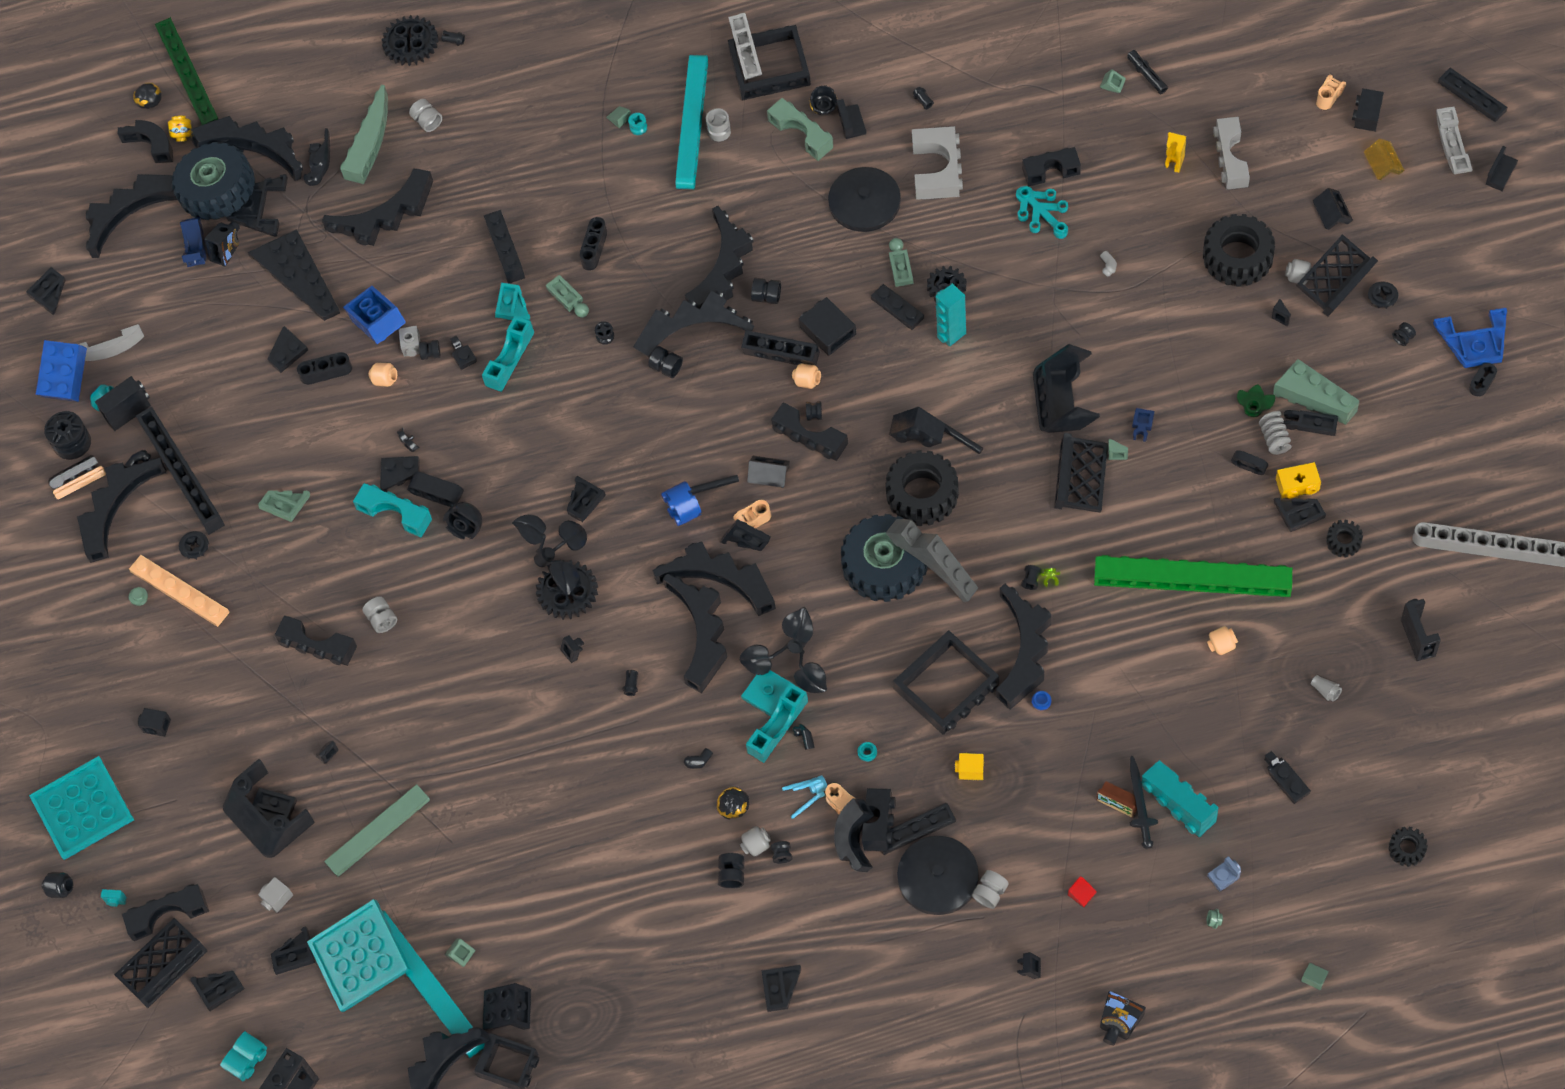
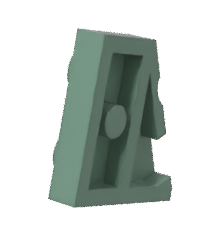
M268 491L258 506L261 510L292 522L309 499L310 492Z

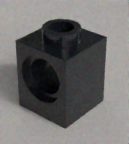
M144 708L143 713L139 715L138 726L143 733L165 737L171 718L165 711Z

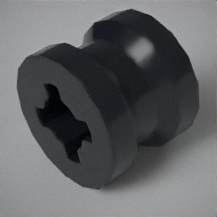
M600 322L595 326L596 339L600 344L606 345L614 340L613 327L609 322Z
M1406 322L1401 323L1399 329L1392 332L1393 339L1401 346H1406L1409 343V339H1413L1416 336L1415 329Z
M821 401L813 404L806 402L807 421L813 418L822 420Z
M779 841L771 845V851L774 852L772 857L774 863H787L793 859L792 854L789 852L791 848L790 842Z

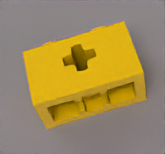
M1315 462L1277 470L1276 481L1282 499H1292L1303 494L1311 495L1320 490L1321 480Z

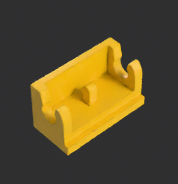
M1168 133L1165 167L1168 168L1170 162H1175L1174 172H1180L1185 157L1186 136Z

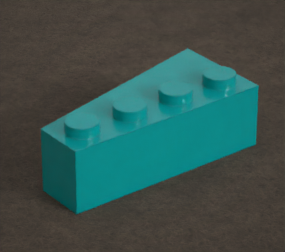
M1160 760L1142 775L1141 783L1144 790L1156 796L1158 803L1163 807L1166 806L1176 820H1181L1191 834L1201 837L1216 823L1219 807L1214 803L1210 806L1203 794L1199 793L1196 795L1188 782H1180L1179 776Z

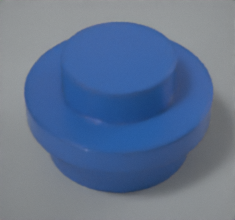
M1038 691L1032 696V705L1037 710H1046L1050 707L1052 700L1047 692Z

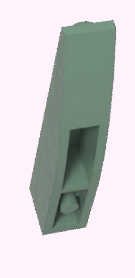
M381 85L379 91H376L374 101L368 107V114L362 120L361 128L354 137V143L348 149L347 157L341 164L340 170L345 180L364 184L376 160L383 141L388 113V94L385 85Z

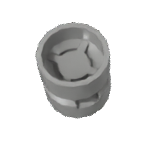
M426 99L416 101L410 108V116L426 132L435 130L442 122V115Z
M720 108L710 110L706 115L708 135L714 141H724L731 134L728 113Z
M383 597L371 599L362 609L377 633L386 632L397 623V617L389 609V605Z
M986 870L981 878L982 884L977 885L972 893V897L981 905L994 909L1000 900L999 895L1005 892L1009 883L1000 874Z

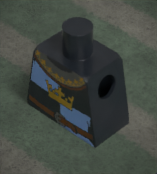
M222 222L218 223L204 238L211 262L224 267L228 264L239 246L237 232L240 226L236 222H231L229 225Z
M1109 991L1100 1023V1028L1107 1031L1103 1041L1114 1046L1118 1037L1127 1040L1143 1018L1146 1007Z

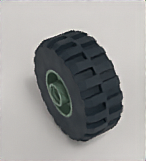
M212 142V144L206 143L201 145V147L194 148L190 153L182 157L180 163L178 162L175 167L171 184L174 194L185 212L193 217H200L203 220H218L221 217L230 216L235 211L237 212L243 204L247 203L254 189L255 177L252 167L240 149L227 143Z
M877 514L869 519L864 518L859 521L860 524L854 525L850 529V535H845L843 539V546H841L843 575L845 580L849 581V586L855 591L858 590L859 595L864 598L868 596L873 601L884 600V602H890L891 599L895 598L897 600L902 599L905 594L909 595L914 592L915 586H920L923 576L926 575L927 566L904 549L896 546L886 534L895 520L904 519L903 517H893L892 514L878 516Z

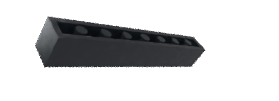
M150 407L136 415L141 427L208 535L225 526L216 508L154 409Z

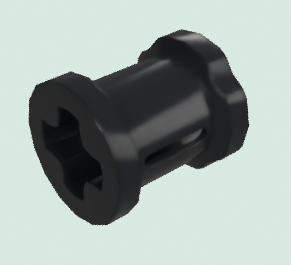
M1026 565L1024 569L1026 573L1021 586L1025 589L1037 590V581L1042 573V569L1035 565Z

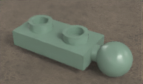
M894 238L889 243V248L892 251L889 252L895 287L914 284L907 249L902 250L904 244L899 238Z
M560 275L545 285L546 289L569 312L574 309L575 314L581 318L588 315V306L585 303H581L583 302V297Z

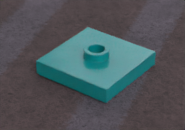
M770 670L764 675H756L741 695V699L772 716L780 696L791 682Z

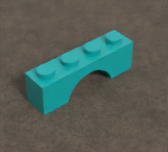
M514 316L507 329L505 344L500 355L494 361H489L482 374L485 386L500 392L503 391L534 334L531 321Z
M364 483L353 500L356 510L372 517L384 510H393L400 513L404 530L418 537L423 536L432 521L429 509L425 506L414 505L410 500L406 498L400 499L389 491L386 493L373 484L368 485Z
M792 683L788 685L780 696L777 707L769 721L762 728L756 729L746 743L748 754L763 763L767 760L808 703L807 692Z

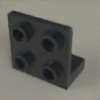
M512 983L484 991L483 1030L488 1031L509 1025L523 1030L530 1029V988Z

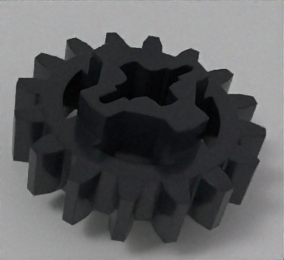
M942 266V270L936 268L935 274L930 273V278H927L929 296H934L936 302L937 293L942 289L945 290L952 283L956 287L959 284L958 289L964 294L967 285L964 273L959 274L958 268L952 270V266L948 269Z

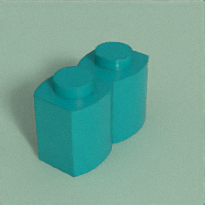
M244 1031L235 1042L233 1048L226 1054L220 1066L243 1082L246 1078L249 1079L252 1076L255 1064L265 1058L267 1046Z

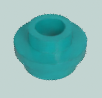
M870 742L862 743L857 750L858 757L866 762L874 760L877 756L876 746ZM866 750L871 751L869 755L864 754Z

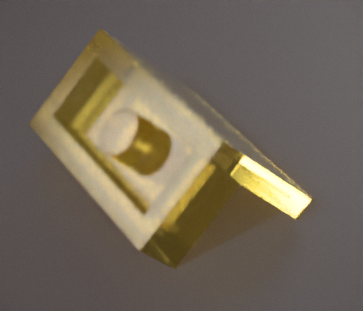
M1378 139L1364 151L1378 180H1382L1390 172L1400 175L1405 171L1389 141Z

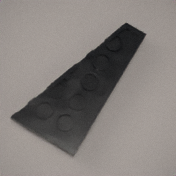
M297 229L248 252L252 259H255L260 266L269 271L290 292L292 291L299 300L307 304L322 320L325 321L340 314L338 306Z

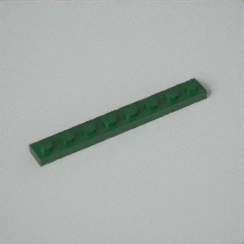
M171 17L156 23L157 31L201 124L204 125L218 120L217 114Z

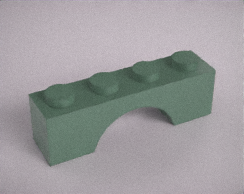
M781 98L767 110L768 121L780 131L794 128L805 133L807 136L805 139V150L817 161L833 149V137L827 131L824 132L816 122L809 120L806 114L802 111L799 112L791 102Z

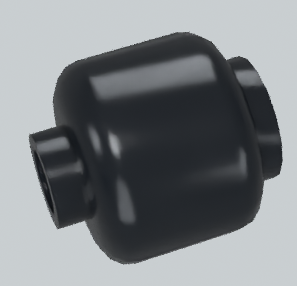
M51 872L45 876L42 882V889L47 897L65 898L73 890L74 884L68 873Z

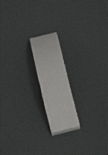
M1455 107L1437 109L1436 115L1441 142L1453 174L1471 172L1472 166L1468 154L1465 153L1458 128L1459 121Z
M139 324L122 329L123 336L91 347L88 346L87 342L79 344L87 348L85 361L106 359L118 355L137 344L144 337Z

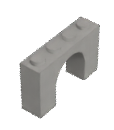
M955 126L912 129L913 154L936 153L944 156L949 162L947 167L940 172L915 174L916 200L960 197L959 190L963 189L962 179L958 177V174H962L961 163H957V159H961L960 148L956 149V144H960L959 133L955 134Z

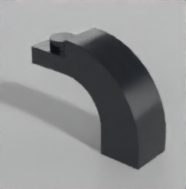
M135 120V126L118 127L117 134L122 143L147 142L151 144V155L155 163L173 162L172 146L166 133L157 124L145 120Z
M853 798L838 816L834 830L835 848L841 861H850V865L855 871L868 872L873 866L863 853L859 838L863 823H867L874 814L865 800Z

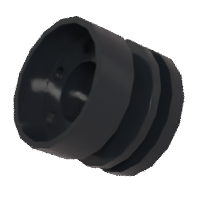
M58 412L51 416L44 427V434L55 453L62 459H77L83 456L90 448L91 436L81 418L74 412Z

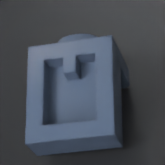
M1228 856L1225 858L1224 863L1210 871L1207 876L1220 892L1240 878L1241 868L1235 860H1231Z

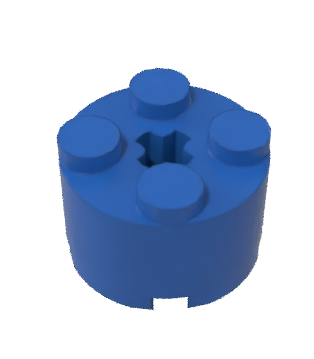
M686 481L661 493L663 501L669 506L667 511L670 517L674 518L677 526L683 525L702 515L695 495L693 496L690 492L691 488Z

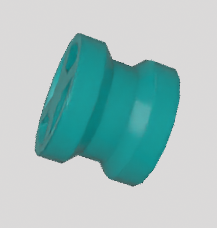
M642 113L630 115L628 119L630 131L634 135L644 134L647 131L645 116Z

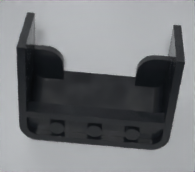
M1067 344L1035 367L1033 382L1038 423L1041 431L1055 433L1081 430L1100 418L1099 413L1074 407L1071 382L1079 377L1081 372L1080 362L1092 355L1091 351Z
M258 759L234 779L223 803V811L263 856L272 858L278 855L315 822L307 809H304L292 821H289L284 815H276L267 821L252 805L245 795L252 790V787L269 773L262 761Z

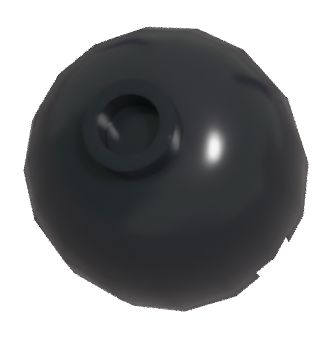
M459 502L447 510L443 521H446L448 525L446 527L447 530L460 539H465V537L473 539L481 529L482 515L474 505L467 502Z

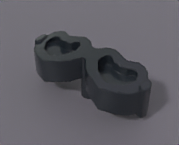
M404 428L397 431L401 442L411 452L420 448L411 441L414 438L413 435L408 438L403 431Z

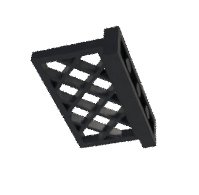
M1342 234L1296 286L1324 310L1322 312L1324 315L1329 317L1378 260L1374 256L1371 258ZM1342 241L1347 246L1348 251L1339 252L1338 244ZM1336 255L1337 264H1328L1327 256ZM1340 255H1348L1349 264H1341ZM1352 255H1358L1364 261L1361 264H1353ZM1316 268H1325V276H1317ZM1328 268H1337L1338 276H1329ZM1341 268H1350L1351 275L1342 276ZM1306 280H1313L1314 289H1308L1303 283ZM1317 280H1326L1327 289H1318ZM1330 280H1339V288L1331 289ZM1319 293H1328V301L1326 303L1319 298Z
M1064 433L1060 444L1055 509L1062 510V507L1101 513L1108 443L1075 438L1070 433ZM1074 444H1080L1085 450L1078 454L1073 446ZM1094 447L1103 448L1102 454L1098 457L1091 450ZM1087 452L1093 458L1089 463H1086L1081 457ZM1076 459L1083 465L1078 470L1072 466V462ZM1095 462L1101 468L1096 474L1089 467ZM1085 469L1091 475L1087 480H1084L1079 474ZM1074 476L1081 482L1077 487H1074L1070 482V479ZM1093 479L1099 484L1096 490H1093L1088 484ZM1083 486L1090 492L1085 497L1078 491ZM1075 493L1080 500L1076 503L1068 502V496ZM1093 496L1098 501V504L1093 506L1086 500Z
M173 918L114 975L145 1007L149 1008L207 952V949ZM177 926L179 928L178 935L169 936V931ZM177 940V947L175 949H167L168 941ZM182 940H192L187 947L181 948ZM158 942H164L163 950H154V946ZM176 953L175 958L171 962H166L167 954ZM153 955H162L161 963L152 964ZM143 956H149L148 964L139 965V960ZM161 967L160 972L156 976L151 977L152 968ZM147 969L146 977L137 978L138 970ZM134 970L133 978L124 979L122 977L127 971ZM146 982L145 987L137 992L136 984Z

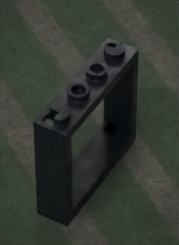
M796 25L753 33L752 38L755 47L794 39L802 71L745 84L736 54L737 49L734 38L728 40L729 52L742 101L811 85L810 74Z
M949 630L893 680V689L943 735L947 731L954 729L961 718L965 719L971 713V709L975 705L979 706L985 700V696L990 692L993 693L999 685V675ZM953 646L988 679L942 719L907 686Z
M286 1048L259 1089H286V1087L287 1089H313L319 1078L302 1056ZM303 1074L305 1075L304 1080L300 1079Z

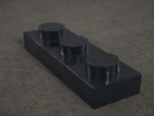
M884 284L871 295V300L911 330L924 319L923 313Z

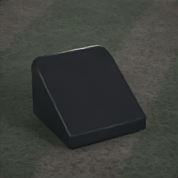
M1279 299L1273 308L1272 319L1288 326L1291 314L1282 300Z
M327 742L316 754V757L324 764L338 752L335 742Z

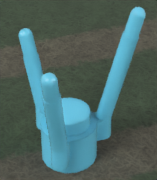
M822 775L782 787L783 791L789 789L796 791L809 787L812 794H817L793 813L791 818H795L816 800L825 796L824 791L827 788V783Z

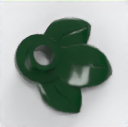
M1257 384L1248 392L1239 390L1237 401L1244 407V413L1247 416L1258 417L1262 411L1269 410L1274 405L1275 395L1264 396L1261 386Z

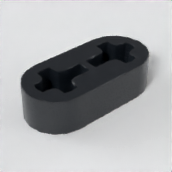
M1485 363L1479 368L1470 383L1469 391L1472 395L1483 396L1487 392L1497 374V368L1493 364ZM1491 371V374L1489 373L1487 377H1484L1485 372ZM1481 382V383H1482V387H1480L1479 389H1476L1475 387L1478 386L1479 383Z
M1240 450L1235 451L1231 459L1235 466L1258 475H1264L1269 466L1265 460Z

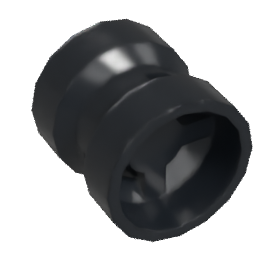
M432 340L430 343L425 341L419 342L421 360H427L429 357L435 359L441 357L438 340Z

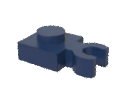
M1135 409L1132 428L1136 429L1133 432V440H1136V436L1141 434L1143 435V442H1146L1147 430L1151 431L1155 411Z

